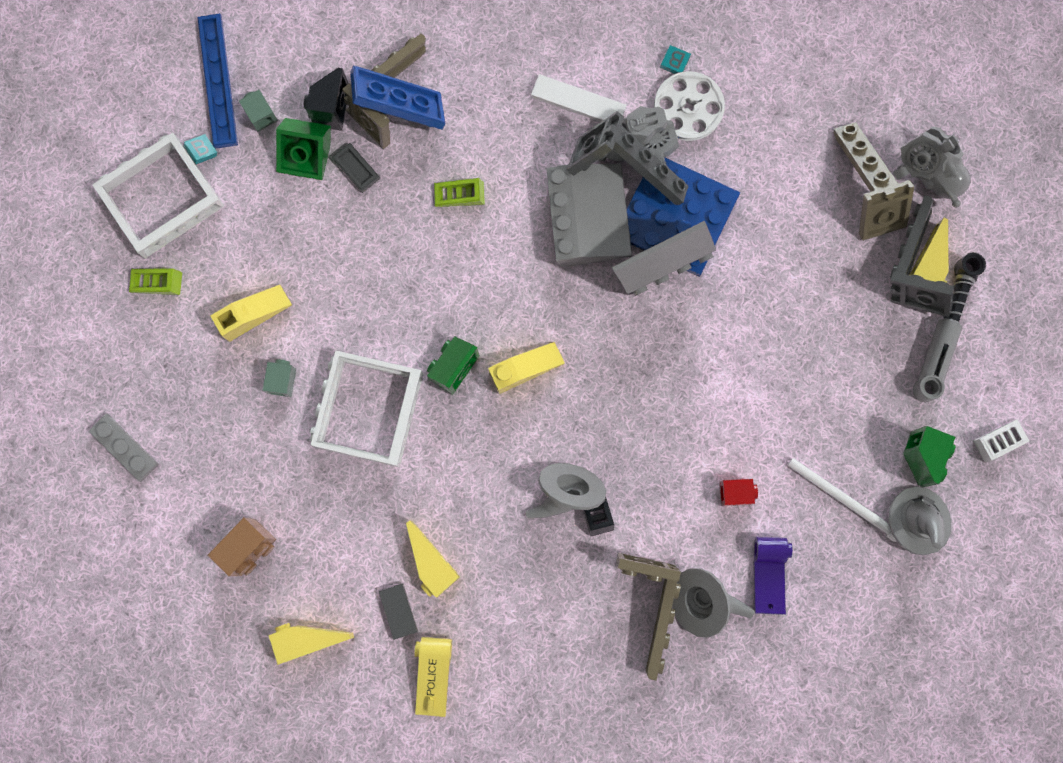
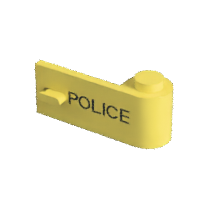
M421 637V642L416 641L415 657H419L416 715L446 717L452 639Z

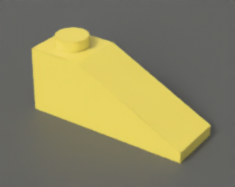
M943 218L935 225L909 274L910 276L919 275L926 280L934 282L944 281L947 283L945 278L949 272L948 219Z
M555 342L504 360L489 367L488 370L499 394L553 370L565 364Z
M409 520L406 525L419 578L423 582L420 586L429 597L434 595L437 598L455 583L460 576L415 523Z
M290 623L276 627V633L269 635L277 665L354 638L352 632L299 625L291 627Z

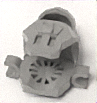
M640 106L623 119L622 126L632 133L638 141L646 146L664 164H666L664 157L671 155L679 147L673 121L666 119L663 108ZM614 150L610 151L601 160L605 161L608 158L614 161H624Z
M932 127L901 147L903 164L898 166L897 170L893 172L897 180L910 173L912 177L920 179L926 189H931L936 195L944 199H951L952 206L955 208L961 205L958 197L964 194L971 184L970 173L963 165L962 156L964 153L955 135H946L941 128Z

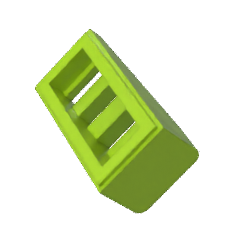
M480 178L434 183L435 207L485 205L484 182ZM472 187L475 190V197H472ZM453 188H456V199H453ZM462 188H466V198H462ZM443 189H447V200H443Z
M173 268L131 269L129 292L180 295L183 273ZM141 275H144L143 287H139ZM150 275H153L152 287H149ZM160 276H162V287H159Z

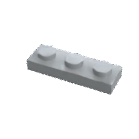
M105 414L89 430L138 481L142 482L159 465L109 414Z

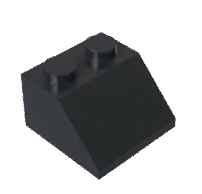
M336 68L311 85L309 94L305 95L303 103L304 109H306L308 117L313 123L330 125L331 129L342 131L347 104L344 102V98L347 95L343 92V88L349 84L343 68Z

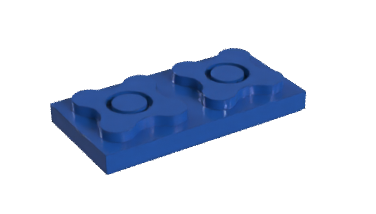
M352 66L350 77L353 104L443 130L446 123L440 92L358 66Z

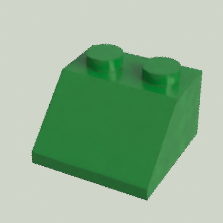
M284 118L276 128V172L323 180L331 145V126Z
M456 336L451 341L448 339L440 350L442 355L438 360L434 359L427 368L428 379L452 396L480 357L478 348L475 345Z

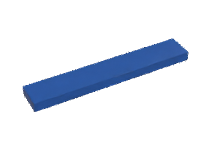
M220 13L199 16L197 19L213 147L218 149L237 146L238 139L222 16Z

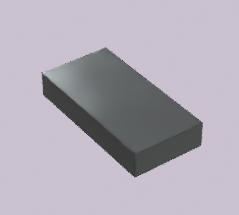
M351 143L332 156L336 164L362 193L380 179V176Z
M404 583L379 591L393 640L418 632Z

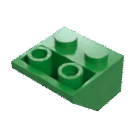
M929 426L911 431L903 455L918 486L928 487L938 485L944 481L948 471L945 468L947 461L953 456L956 445H954L955 436Z

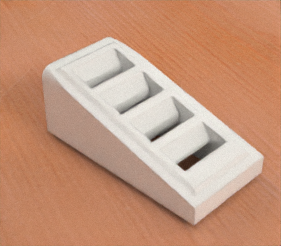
M1017 419L973 440L984 462H989L1029 442V439ZM1011 428H1015L1021 440L1016 441L1010 430ZM1006 431L1010 441L1012 442L1011 445L1008 444L1003 432ZM997 435H998V437L1000 438V440H1001V442H1002V444H1003V446H1004V448H1002V449H1001V447H1000V445H999V443H998V441H997V439H996V437H995V436H997ZM987 440H991L996 449V452H993Z

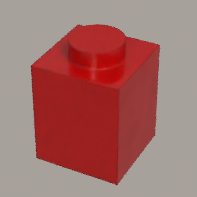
M753 479L720 481L721 506L755 504V499H758L757 484L753 483Z

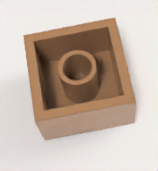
M243 517L207 556L229 577L242 576L243 574L247 576L256 568L257 564L255 562L261 555L266 557L274 549L273 543L277 539L256 519Z

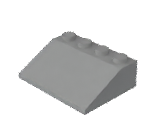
M592 164L586 171L582 170L574 176L567 171L568 165L546 168L555 254L561 267H569L632 257L621 164Z
M705 221L612 268L627 294L633 292L637 296L648 290L646 285L654 281L656 285H659L670 279L668 274L676 270L678 274H681L691 269L690 263L698 259L700 263H703L713 258L712 252L716 251V247Z

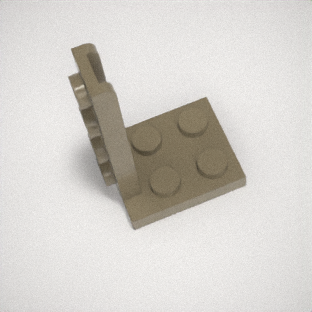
M420 33L417 37L410 38L402 49L391 53L383 64L376 65L371 71L395 78L426 52L425 36ZM349 83L343 88V92L347 95L344 98V102L349 106L346 112L384 150L390 144V122L388 117L382 112L353 104L352 88Z
M856 122L834 128L833 133L836 141L870 190L869 193L863 195L859 235L862 241L906 228L908 226L914 192L912 182L910 180L902 183L896 181Z
M618 553L616 564L622 570V574L637 576V573H642L647 576V579L662 582V578H664L646 665L648 678L657 681L658 674H662L665 659L661 657L663 649L668 648L670 634H667L668 624H673L675 609H672L673 600L679 597L681 585L677 584V581L679 582L681 571L673 564Z

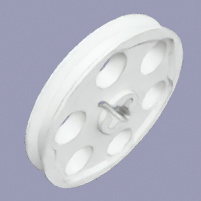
M693 71L680 72L667 78L659 87L654 100V107H661L659 102L663 99L671 101L672 107L664 109L666 119L670 121L677 119L681 122L682 127L675 131L677 139L685 141L699 140L711 134L721 122L725 110L724 96L719 86L708 76ZM681 81L685 84L686 89L676 91L673 88V84ZM698 84H705L708 86L709 91L701 94L697 91L696 86ZM686 102L695 104L692 111L689 108L684 109ZM709 104H715L718 107L719 112L716 114H709L706 110V106ZM695 122H701L705 125V130L700 133L696 132L692 125Z

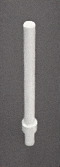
M794 458L790 460L787 465L788 467L886 533L887 538L896 542L889 523Z

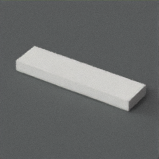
M539 74L531 93V98L598 122H602L616 111L624 115L627 106L618 101Z

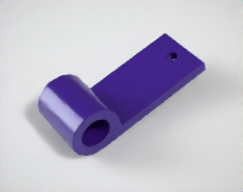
M755 537V614L786 615L785 563L788 558H792L793 553L792 543H788L787 538Z

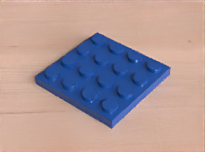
M665 158L668 168L688 185L684 203L680 205L673 204L643 177L627 208L631 245L645 251L705 221L714 245H716L741 192ZM698 259L690 263L691 269L687 271L700 277L707 261L700 263Z

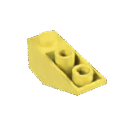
M277 285L233 302L210 315L221 336L231 342L292 306L281 285Z

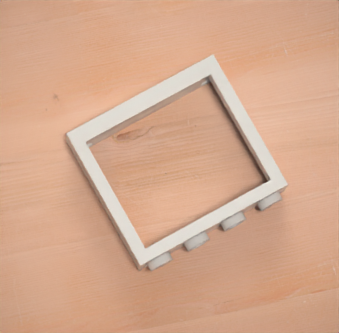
M173 132L162 136L157 143L149 148L142 149L136 157L122 162L116 170L101 176L93 184V187L137 253L145 259L224 207L220 198ZM176 149L207 196L139 240L108 192Z
M335 351L334 357L332 356L331 361L328 363V370H330L328 380L325 379L322 385L323 400L322 403H318L315 417H318L316 426L312 427L310 431L309 441H311V446L400 468L423 372L419 369ZM345 363L409 378L389 457L324 442Z

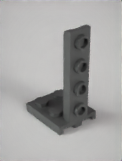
M618 111L578 138L567 167V171L573 176L582 170L586 171L592 163L597 160H603L610 151L614 150L673 204L680 205L684 203L688 185L622 126L624 116Z
M924 195L922 203L916 205L913 215L916 218L914 224H909L906 232L907 243L906 245L902 244L898 254V258H901L898 265L894 264L891 271L890 282L892 286L890 294H892L890 302L949 317L952 310L954 286L944 281L934 282L926 280L919 275H909L932 215L933 199L930 196Z

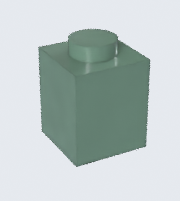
M260 90L249 92L243 99L239 100L257 132L278 121Z
M276 359L275 363L267 362L262 391L271 395L292 397L296 368L290 365V361Z

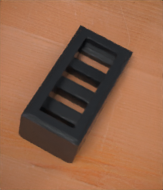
M606 497L599 507L583 510L590 536L614 530V521ZM604 510L602 514L591 516V512ZM604 519H606L607 521L594 525V522L601 521Z

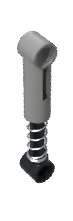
M968 253L954 265L956 283L953 284L954 294L951 313L949 317L943 316L944 319L938 320L918 381L913 386V394L921 402H930L939 398L944 393V381L962 330L959 320L961 316H964L962 314L963 308L967 306L966 300L970 296V288L974 286L978 276L986 269V261L979 253ZM966 263L973 267V271L967 269ZM925 383L932 387V394H928L925 391Z

